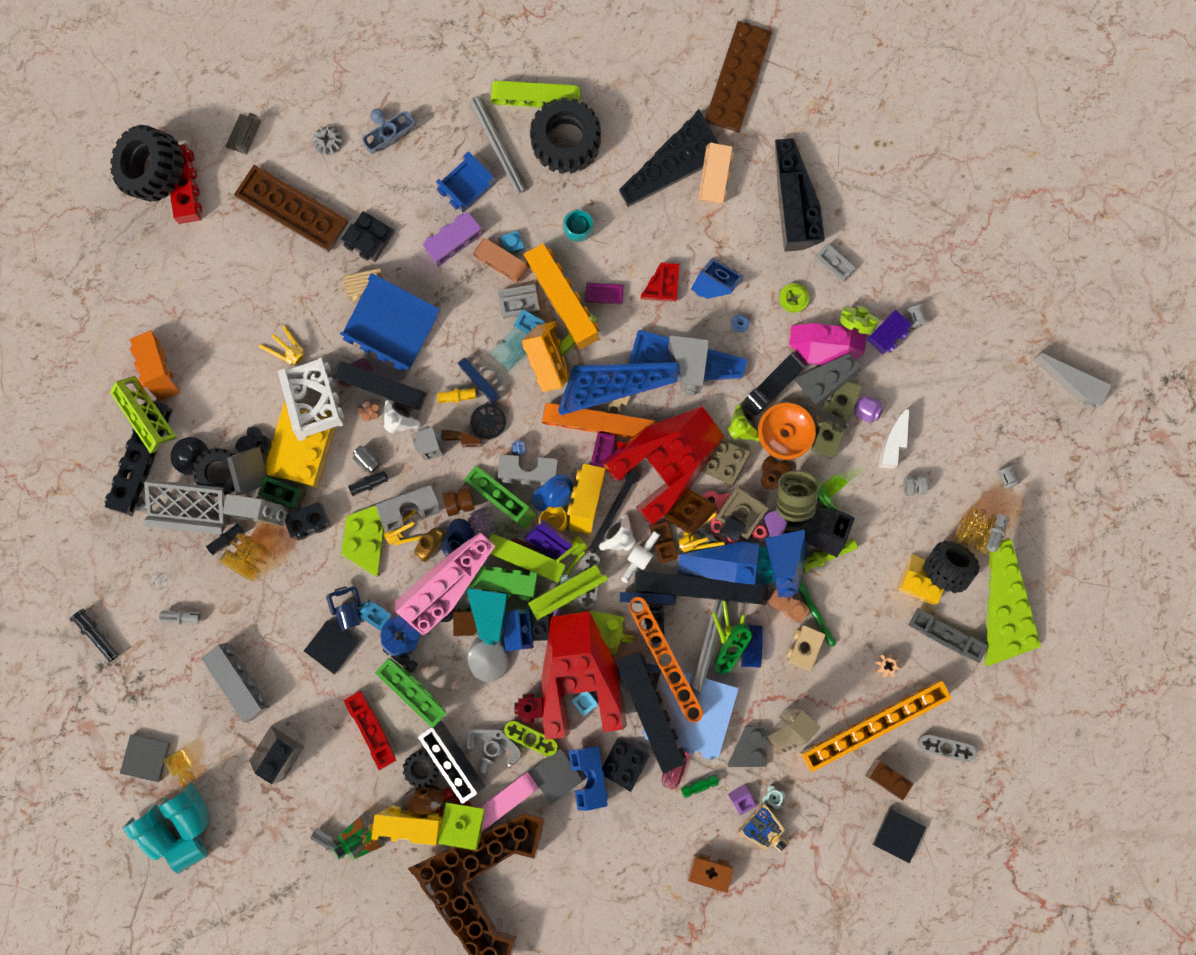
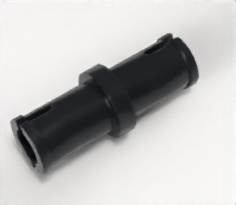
M383 470L370 477H363V480L348 485L351 495L355 496L366 490L371 491L373 487L389 480Z
M236 523V525L222 533V535L219 534L220 536L206 545V548L214 556L225 546H230L231 542L244 534L245 531L239 523Z

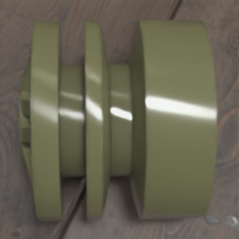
M798 470L789 471L781 475L778 480L776 511L778 514L792 522H803L811 519L816 513L819 494L817 478L808 472Z

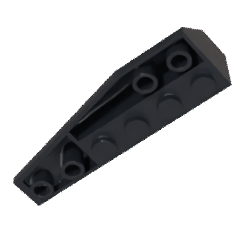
M794 138L776 139V172L784 252L801 251L825 241L821 205Z

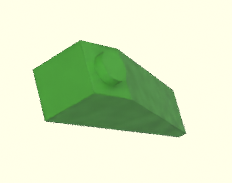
M475 466L464 479L524 530L535 518L536 514L529 506L478 466Z

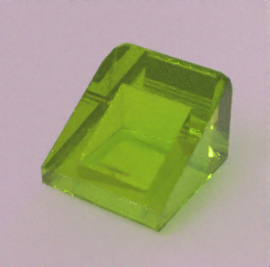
M834 475L822 484V488L826 490L829 496H833L847 485L848 482L842 477Z

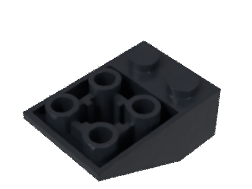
M816 507V513L811 519L803 522L788 521L784 532L791 533L804 530L806 543L837 558L847 542L855 517L838 509Z

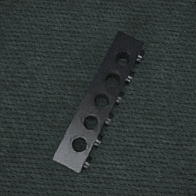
M153 401L168 423L173 410L168 405ZM147 413V417L149 420L151 418H154V422L157 421L154 415ZM132 428L133 434L131 439L126 443L124 457L119 461L118 473L112 479L111 491L105 497L104 506L109 510L131 517L134 515L139 495L143 491L144 482L148 478L157 451L153 453L148 451L144 443H141V439L134 428ZM157 429L158 434L162 438L165 431ZM140 453V459L138 461H134V457ZM131 471H134L133 477L131 479H127L128 474ZM127 489V494L121 497L122 490Z

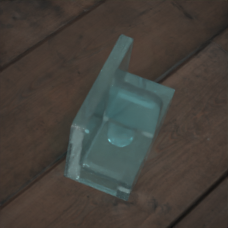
M514 327L490 353L506 372H509L526 354L522 345V340L526 335L517 327Z

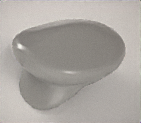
M478 637L472 642L467 653L468 665L472 674L477 679L484 682H493L503 677L509 666L508 655L501 643H496L495 646L483 644L484 641H481Z

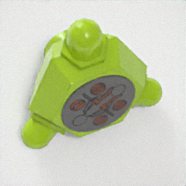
M736 405L730 420L731 425L727 427L729 433L735 440L738 438L743 440L754 439L759 442L756 423L750 414L743 410L742 405Z

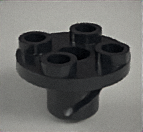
M183 438L171 450V463L178 472L194 476L192 475L194 463H196L197 458L203 452L209 449L198 438Z

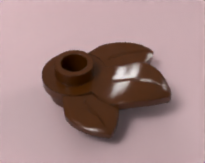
M771 456L767 457L761 466L763 472L761 477L762 486L767 490L778 489V480L781 475L792 471L791 463L787 461L776 463Z

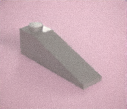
M1044 353L1035 356L1034 361L1076 400L1083 403V406L1089 409H1097L1103 405L1111 387L1110 384Z

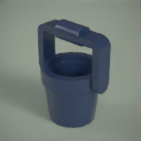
M340 587L326 595L331 615H336L342 630L361 624L358 611L361 601L356 587ZM352 591L355 602L334 607L333 596L338 597Z

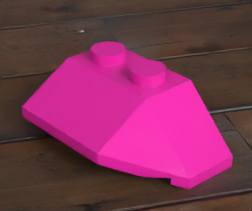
M816 323L791 326L789 345L807 364L825 365L847 354H850L856 360L865 353L866 334L859 333L858 330Z

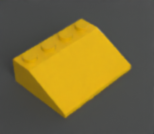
M284 402L271 443L272 446L265 463L267 476L318 489L336 427L309 435L305 440L299 441L293 432L286 402ZM303 409L300 412V414H304L306 411L307 413H309V411L307 409ZM328 410L325 412L327 417H323L321 414L317 417L322 420L332 416V411Z

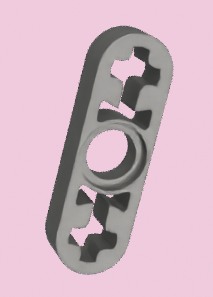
M595 553L585 555L582 572L585 569H589V564L586 563V560H590V557H594V560L597 561V564L593 566L597 565L600 571L599 556ZM598 587L594 588L595 593L590 592V599H593V603H590L589 606H585V602H582V599L586 598L587 593L579 597V603L582 608L592 609L596 605Z
M927 734L921 735L917 741L918 748L926 753L964 762H970L976 756V750L970 744ZM927 738H929V742L935 743L937 746L936 748L928 746L925 749L926 746L923 745V741H927ZM945 742H948L952 747L951 752L948 754H944L941 750ZM967 747L970 756L966 755V758H964V754L956 753V750H965Z

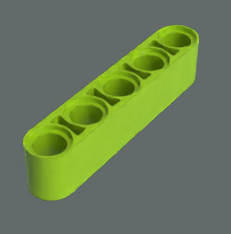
M494 81L491 86L490 102L495 105L542 108L541 106L545 103L551 104L553 99L561 101V98L567 97L569 101H572V98L578 99V103H580L581 88L576 85Z

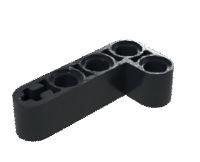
M792 352L757 388L748 394L742 404L757 416L807 364Z

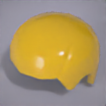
M549 506L539 517V524L544 520L559 532H563L568 525V516L562 507Z

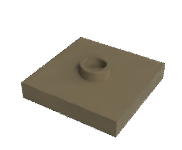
M736 486L715 518L724 523L729 515L744 523L746 527L741 536L748 539L769 507Z

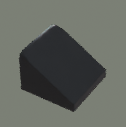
M728 515L719 533L737 541L746 525Z

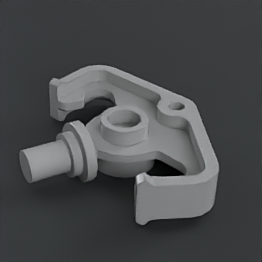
M474 729L467 734V749L474 747L473 739L475 736H479L484 741L483 753L485 757L481 756L482 764L479 772L486 774L489 766L495 763L492 759L499 757L503 750L513 751V756L507 759L509 767L521 756L520 749L501 730Z

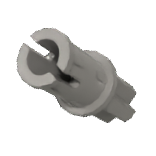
M1004 514L997 515L995 524L990 529V537L986 545L988 551L996 552L1002 538L1006 535L1005 530L1010 518Z
M179 609V611H161L159 620L161 622H178L179 625L182 623L199 624L200 611L191 612L183 611L182 609Z

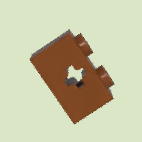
M699 853V856L693 855L687 878L688 881L728 893L734 870L730 866V862L718 859V862L710 860V856ZM713 867L716 873H712L709 876L706 870H710Z

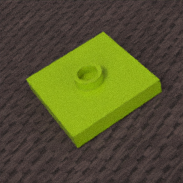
M446 803L437 843L477 851L486 810Z

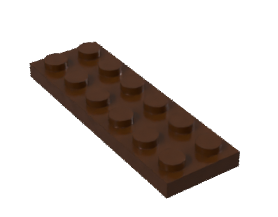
M737 21L705 118L708 124L740 133L772 31Z
M256 165L252 166L234 193L237 199L327 252H330L349 223L346 218Z

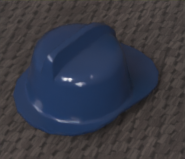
M454 519L449 524L446 537L441 545L442 552L446 557L474 537L473 528L465 519Z

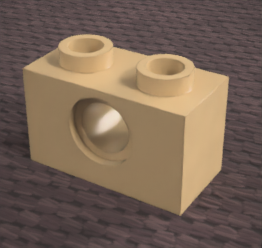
M804 625L800 629L796 628L793 639H795L793 647L789 646L786 652L787 662L804 670L811 671L826 634ZM802 642L807 643L809 646L806 653L800 651L799 646Z

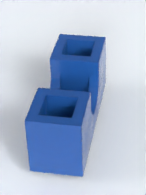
M599 746L569 750L571 770H582L587 777L586 785L582 789L575 790L577 810L588 811L607 807L608 794L604 785L605 775L602 770V755L599 751Z

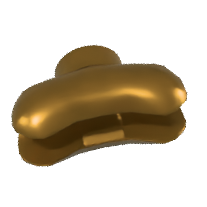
M434 527L419 539L414 555L418 556L422 562H426L431 558L446 537V533L441 532L439 527Z

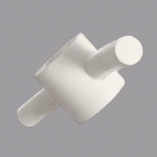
M653 531L643 547L637 544L627 559L631 562V565L621 578L623 582L628 583L637 568L645 569L653 557V554L649 551L659 538V533Z

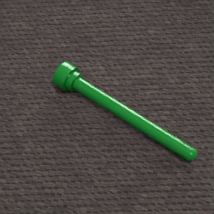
M801 580L799 593L823 634H826L824 638L828 645L834 647L836 641Z

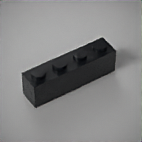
M442 720L433 728L431 727L418 736L462 804L486 787Z

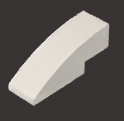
M904 410L890 428L881 450L879 467L894 469L898 466L899 450L903 451L907 448L909 410Z

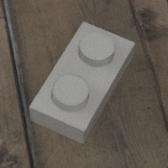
M828 243L814 258L841 283L856 268Z

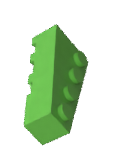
M482 565L467 589L507 594L508 598L514 595L519 596V600L530 601L531 598L535 599L539 575L533 572L526 574V572L519 570L507 571V569L488 568V566Z

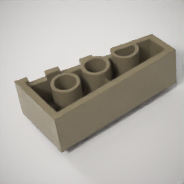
M785 709L779 716L781 720L768 733L766 739L780 752L785 753L792 748H796L798 745L801 746L808 743L821 726L803 710Z

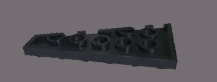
M700 109L619 189V193L627 207L703 169L706 146L709 143L719 144Z

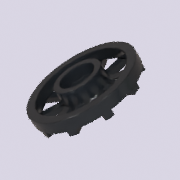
M481 405L471 415V428L482 439L497 438L506 427L505 414L496 405ZM487 407L493 408L490 414H488ZM485 408V415H483L479 410ZM495 410L500 412V414L493 416ZM476 413H478L482 418L480 419L474 417ZM502 416L503 422L496 421L497 418ZM474 421L481 422L480 424L474 426ZM500 424L502 428L499 430L495 425ZM482 426L481 432H477L476 429ZM491 429H494L497 433L492 435ZM485 430H488L489 436L483 435Z

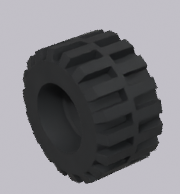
M214 448L203 452L193 465L192 475H194V482L197 485L224 488V496L234 492L235 487L231 472L226 482L216 484L209 480L207 468L215 461H222L229 466L227 457L235 454L221 448ZM209 493L208 495L217 497L218 493Z
M943 541L934 547L926 559L924 571L927 572L926 575L931 579V582L940 589L942 588L952 593H961L969 587L977 576L980 565L978 564V559L975 558V555L967 547L965 548L962 544H957L954 541Z

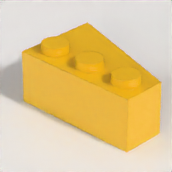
M583 464L582 470L577 471L575 481H578V486L573 487L571 498H574L573 504L569 503L567 515H570L569 531L591 535L606 468Z

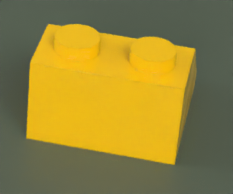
M911 554L897 590L928 604H938L944 589L937 587L927 577V572L924 571L926 560Z

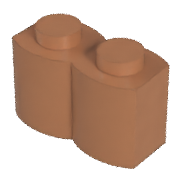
M776 589L773 590L767 600L768 605L772 609L783 612L786 618L795 623L803 622L810 611L803 602L793 600L792 596L778 598Z

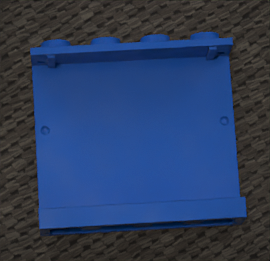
M371 273L368 278L369 282L344 331L340 332V335L344 336L342 340L352 345L356 342L361 345L359 349L369 354L371 351L378 354L376 358L386 363L388 360L394 362L393 367L403 372L405 369L410 370L441 310Z

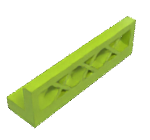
M136 376L115 381L110 394L150 453L156 452L162 443L176 438V435ZM133 383L137 389L136 392L128 389L126 385ZM137 398L144 400L147 404L146 407L138 404ZM147 413L154 415L157 421L149 420ZM157 429L165 431L168 436L161 438Z
M597 565L532 600L528 605L538 621L605 583L608 578L606 575L602 576Z

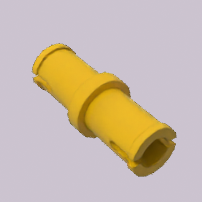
M475 387L461 390L454 388L453 391L437 392L438 404L476 400Z

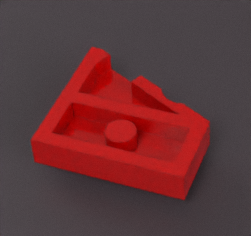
M661 262L645 290L641 293L640 299L676 302L679 264Z

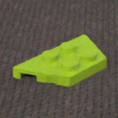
M376 505L346 516L341 555L378 577L384 528Z

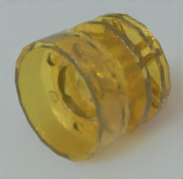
M973 504L961 518L955 534V540L959 542L964 540L966 546L975 540L973 549L987 555L990 551L987 550L986 545L990 537V529L993 528L997 515L992 513L985 520L987 510L981 509L979 511L980 507Z
M237 532L235 537L242 541L241 544L232 540L231 544L237 550L235 552L225 550L219 561L239 575L255 582L261 573V570L255 564L259 562L266 565L267 561L261 555L263 554L270 558L272 553L258 540Z

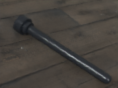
M631 469L626 473V481L589 547L591 553L597 550L632 484L635 485L640 480L642 475Z

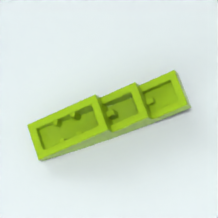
M490 534L488 539L495 545L490 553L491 555L537 573L554 582H559L566 566L565 564L556 562L554 559L498 535Z

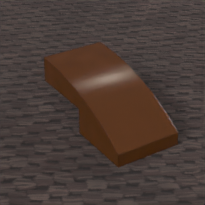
M441 430L443 441L461 440L463 448L482 447L481 441L472 435L453 430Z
M665 520L649 525L651 534L653 531L660 534L654 544L659 564L678 559L668 521Z

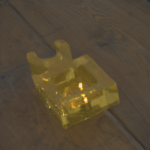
M183 748L163 759L172 777L177 774L179 775L178 781L180 786L184 787L186 785L184 777H189L191 782L196 779L194 773L188 771L192 764Z

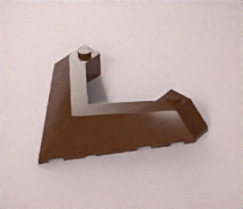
M524 813L482 833L477 851L452 847L408 868L419 882L427 897L434 903L435 908L454 935L463 944L468 955L513 954L517 936L497 931L470 881L513 854L534 859L537 856L541 841L544 818Z

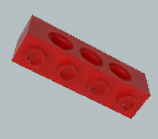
M186 144L179 145L183 153L181 157H183L185 165L183 173L179 177V184H176L175 190L170 193L173 218L178 224L200 221V214L203 213L201 203L198 202V196H200L199 187L195 183L197 172L192 162L195 161L193 151ZM187 181L185 186H181L183 182ZM186 199H190L187 204H183Z

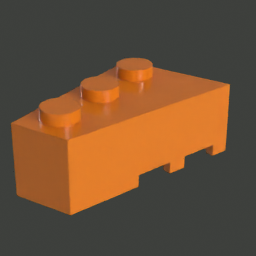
M150 330L131 338L132 347H130V351L133 357L136 358L134 365L141 375L139 377L141 385L147 387L159 402L179 394V388L171 381V378L174 377L173 373L168 371L166 365L167 358L155 334Z

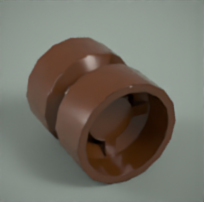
M469 486L460 488L457 493L453 490L442 493L449 517L460 514V510L464 512L475 510Z

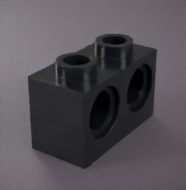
M320 502L286 514L285 518L290 538L297 539V541L308 538V534L312 532L316 534L327 530V526H330L324 506ZM320 514V521L314 524L312 521L313 516ZM298 521H301L302 528L296 531L294 526Z

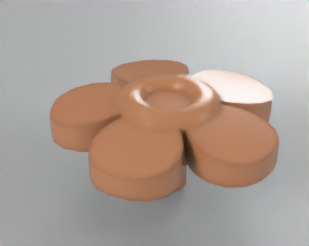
M366 400L362 403L363 407L357 408V413L362 415L363 421H369L370 417L373 420L378 418L376 411H378L379 406L376 403L370 406V402Z

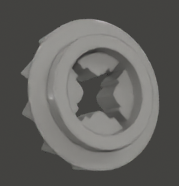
M329 125L327 127H320L318 131H314L312 138L313 146L321 154H333L341 147L342 136L336 128ZM328 134L331 140H329L327 145H325V142L322 139H325Z

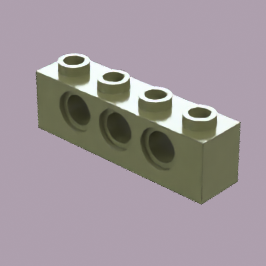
M848 381L832 395L830 400L827 399L823 408L826 412L824 417H820L816 427L819 430L817 435H815L810 451L829 459L835 457L862 386ZM837 397L844 398L845 405H840L837 402ZM831 414L837 415L839 421H838V422H833V421H831L830 415H831ZM824 431H828L831 433V440H827L824 438Z

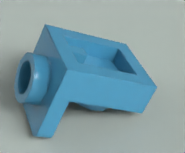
M370 599L367 602L365 601L359 608V616L380 631L392 616Z

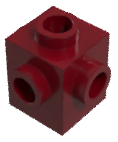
M522 694V698H518V702L514 703V712L518 714V719H523V722H535V718H542V697L534 698V694ZM527 704L532 707L530 712L525 709Z

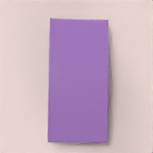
M776 509L766 512L763 517L770 537L787 534L784 532L787 525L786 520L778 514Z

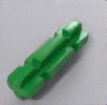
M712 775L708 779L704 778L692 783L689 787L688 785L682 787L681 792L683 797L687 798L692 796L693 793L697 794L708 790L709 787L718 786L719 781L716 775Z

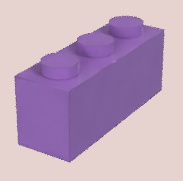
M466 212L465 214L458 215L450 225L443 226L435 236L428 237L423 247L439 267L482 236L483 233L469 212Z

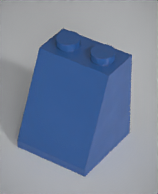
M800 530L765 538L768 559L778 598L791 597L794 594H798L807 556L805 531Z

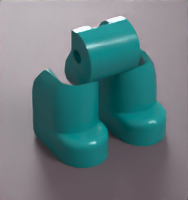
M192 782L173 799H163L158 807L153 805L142 817L137 820L132 817L122 827L130 840H135L141 851L148 858L155 861L164 856L170 868L177 874L208 857L209 854L198 835L209 826L210 816L207 806ZM165 818L171 819L181 836L179 839H176L171 834Z

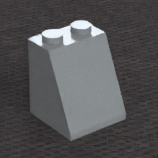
M670 335L668 351L672 362H678L680 366L677 379L681 391L695 396L697 393L700 394L703 387L709 340Z

